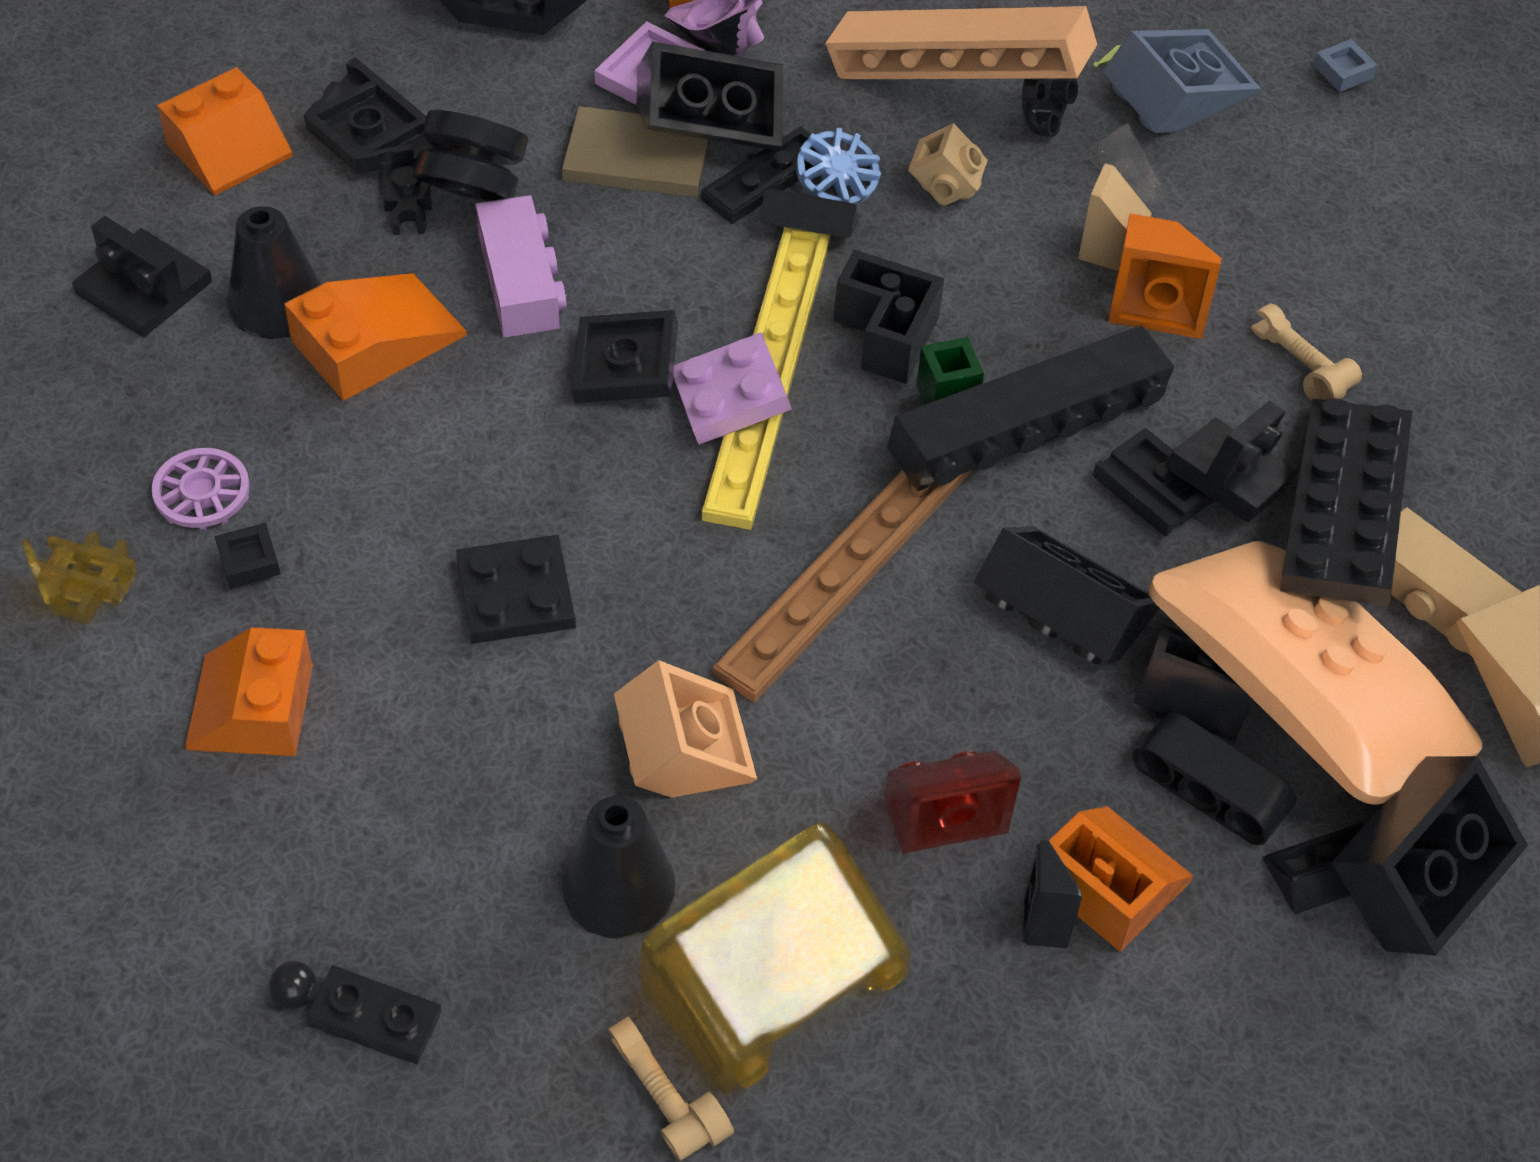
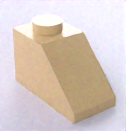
M1104 164L1091 193L1078 259L1118 271L1129 214L1151 217L1152 213L1113 165Z

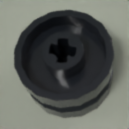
M446 110L428 111L422 135L430 144L440 149L420 151L417 154L412 176L430 186L471 199L495 201L514 198L519 179L512 171L501 165H515L522 162L529 138L524 133L511 127L480 117Z

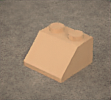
M658 660L614 693L619 715V726L623 732L630 762L629 769L635 786L672 798L748 784L757 780L733 689Z

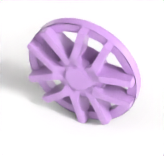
M196 448L173 456L160 467L153 479L152 497L157 510L169 523L206 530L208 526L228 523V519L242 508L249 498L250 482L246 468L234 455L214 448ZM200 459L195 469H192L184 464L192 460ZM210 459L220 461L214 470L207 468ZM229 466L237 472V474L224 475ZM175 470L183 476L178 480L168 476V474ZM162 485L173 489L161 497ZM241 485L239 491L223 489V487ZM179 500H183V502H181L173 510L167 507ZM220 501H231L232 503L223 509ZM211 506L215 508L216 513L203 516L202 509ZM195 509L197 517L184 516Z

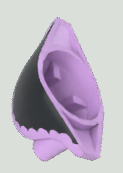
M694 0L671 7L665 14L666 19L673 26L681 30L697 47L705 51L742 57L748 47L757 45L764 39V35L756 21V13L762 5V0Z

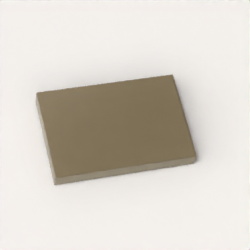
M579 106L562 167V180L698 197L711 139L647 129L638 113Z

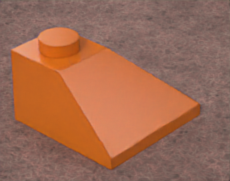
M1130 213L1108 322L1132 327L1143 325L1148 330L1202 339L1222 258L1177 221Z

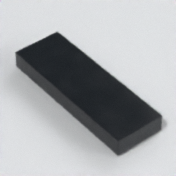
M802 126L793 130L782 138V147L779 151L765 148L701 190V200L728 222L734 224L762 205L765 189L771 188L784 191L799 181L796 173V158L801 146L811 133ZM813 147L810 148V150L819 153ZM804 160L805 171L814 167Z

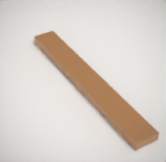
M902 469L713 666V676L755 703L972 471L959 475L955 480L946 485L939 486L935 484L917 491Z

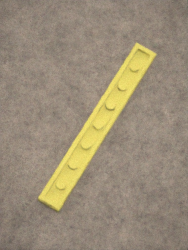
M784 227L753 335L762 332L788 397L829 248L830 235ZM783 413L724 435L702 509V521L752 530Z

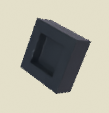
M266 523L214 536L229 588L281 575Z

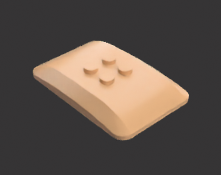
M1253 541L1160 572L1149 583L1148 592L1156 605L1327 773L1356 799L1373 805L1385 803L1400 791L1408 776L1426 756H1477L1481 751L1482 741L1479 734L1440 682L1360 604L1355 601L1280 591L1286 550L1268 542Z

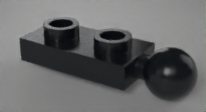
M298 961L286 962L277 967L269 981L270 994L280 1006L296 1009L303 1007L307 1003L312 1005L307 1015L309 1026L417 1065L441 1015V1005L334 965L331 966L323 983L316 980V976L309 966Z

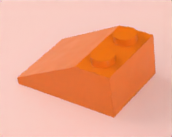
M414 273L326 282L284 303L291 341L343 401L467 336L464 327Z

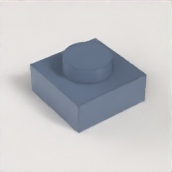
M1352 39L1317 52L1313 64L1339 92L1374 79L1378 67Z

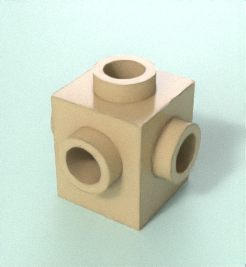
M952 123L919 139L908 171L940 205L946 206L959 199L966 200L979 190L982 183L981 178L988 160L982 154L979 147L973 144Z

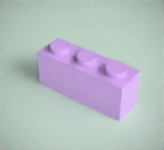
M531 195L475 203L478 236L503 338L560 329L559 310L567 309L563 282H554L552 276L558 274L553 246L545 247L544 245L545 241H549L545 214H536Z

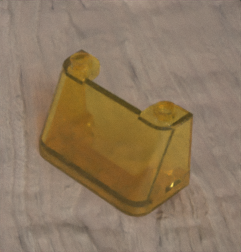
M821 822L805 829L656 927L647 936L640 951L641 990L725 1095L739 1084L742 1088H748L761 1080L770 1069L768 1060L771 1057L775 1041L859 983L869 991L879 987L882 991H888L898 985L909 972L911 953L842 840L827 823Z

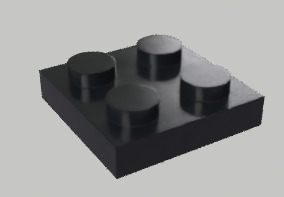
M675 310L580 317L571 382V393L574 402L671 397L678 320Z
M559 534L456 549L471 644L576 628L575 614Z

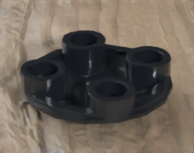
M1076 78L1024 79L1022 109L1026 124L1032 133L1054 137L1058 134L1067 104H1073L1078 95V82Z

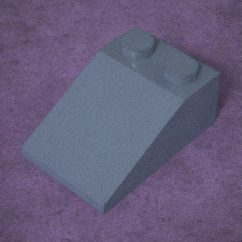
M1208 29L1131 31L1102 71L1113 84L1112 89L1116 95L1128 101L1139 114L1138 118L1141 124L1154 133L1180 131L1257 94L1261 90L1260 86Z

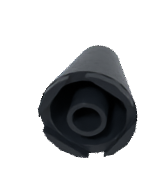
M254 207L242 213L236 222L227 297L229 315L239 329L245 332V329L259 333L261 338L277 339L290 337L284 303L320 286L321 283L284 215L272 207Z
M610 796L597 802L587 816L564 871L562 880L563 897L572 918L588 932L607 938H622V935L639 931L640 934L653 929L668 914L675 897V874L642 807L630 798Z

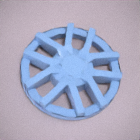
M837 128L836 131L812 133L798 152L796 173L801 185L811 196L849 203L855 202L856 205L868 199L869 195L875 191L881 176L878 163L880 157L874 155L873 151L860 140L861 135L856 133L853 136L842 132V128ZM825 141H833L832 146ZM840 142L851 145L848 151L841 150ZM813 147L819 153L810 150V148ZM857 149L862 154H854V152ZM804 160L814 167L805 171ZM870 166L871 170L859 167ZM821 176L823 181L819 185L815 186L812 184L811 179ZM861 181H868L871 183L865 189ZM849 185L855 196L849 197L846 186ZM833 186L838 197L824 193V191Z

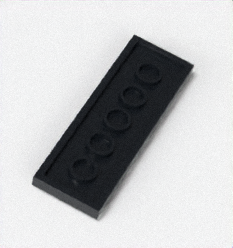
M1313 398L1280 591L1389 606L1393 585L1412 410L1399 409L1392 405L1371 406L1348 403L1337 398L1327 400Z

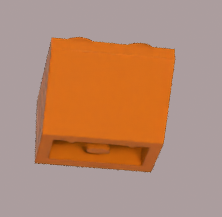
M1108 806L1079 811L1048 840L1081 891L1082 900L1077 916L1119 952L1192 882L1194 877Z

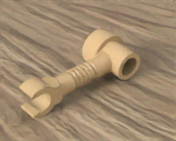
M1270 303L1257 310V313L1264 319L1252 325V331L1261 339H1268L1272 343H1279L1313 371L1305 377L1303 383L1305 394L1310 400H1313V398L1323 400L1332 398L1343 399L1347 390L1361 381L1362 372L1354 360L1344 358L1334 364L1291 328V323L1285 318L1283 311L1277 305Z
M629 1017L608 1029L613 1036L611 1041L630 1068H633L670 1123L660 1131L666 1144L679 1162L706 1144L710 1143L714 1147L734 1134L729 1118L710 1092L702 1095L689 1105L684 1102L671 1081L667 1079V1075L664 1074L647 1043Z

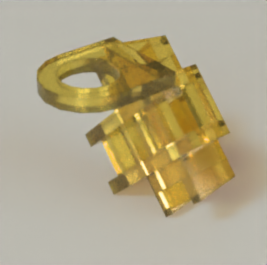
M90 531L83 544L50 535L46 542L52 551V555L47 562L37 560L28 538L20 541L44 604H48L53 614L86 624L91 622L103 601L119 605L137 576L136 561L129 558L127 543L121 539L117 541L113 549L100 546L99 535L93 531ZM69 563L74 564L72 569L67 568ZM91 565L104 568L101 573L89 570ZM70 600L79 603L77 608L67 604Z

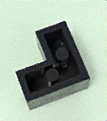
M853 250L836 283L833 321L865 331L862 370L907 384L920 358L921 346L926 345L939 319L944 278Z

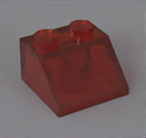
M996 750L982 753L973 751L961 752L950 759L925 764L913 761L905 763L897 769L888 770L885 801L901 853L905 854L1009 833L1021 780L1018 767Z

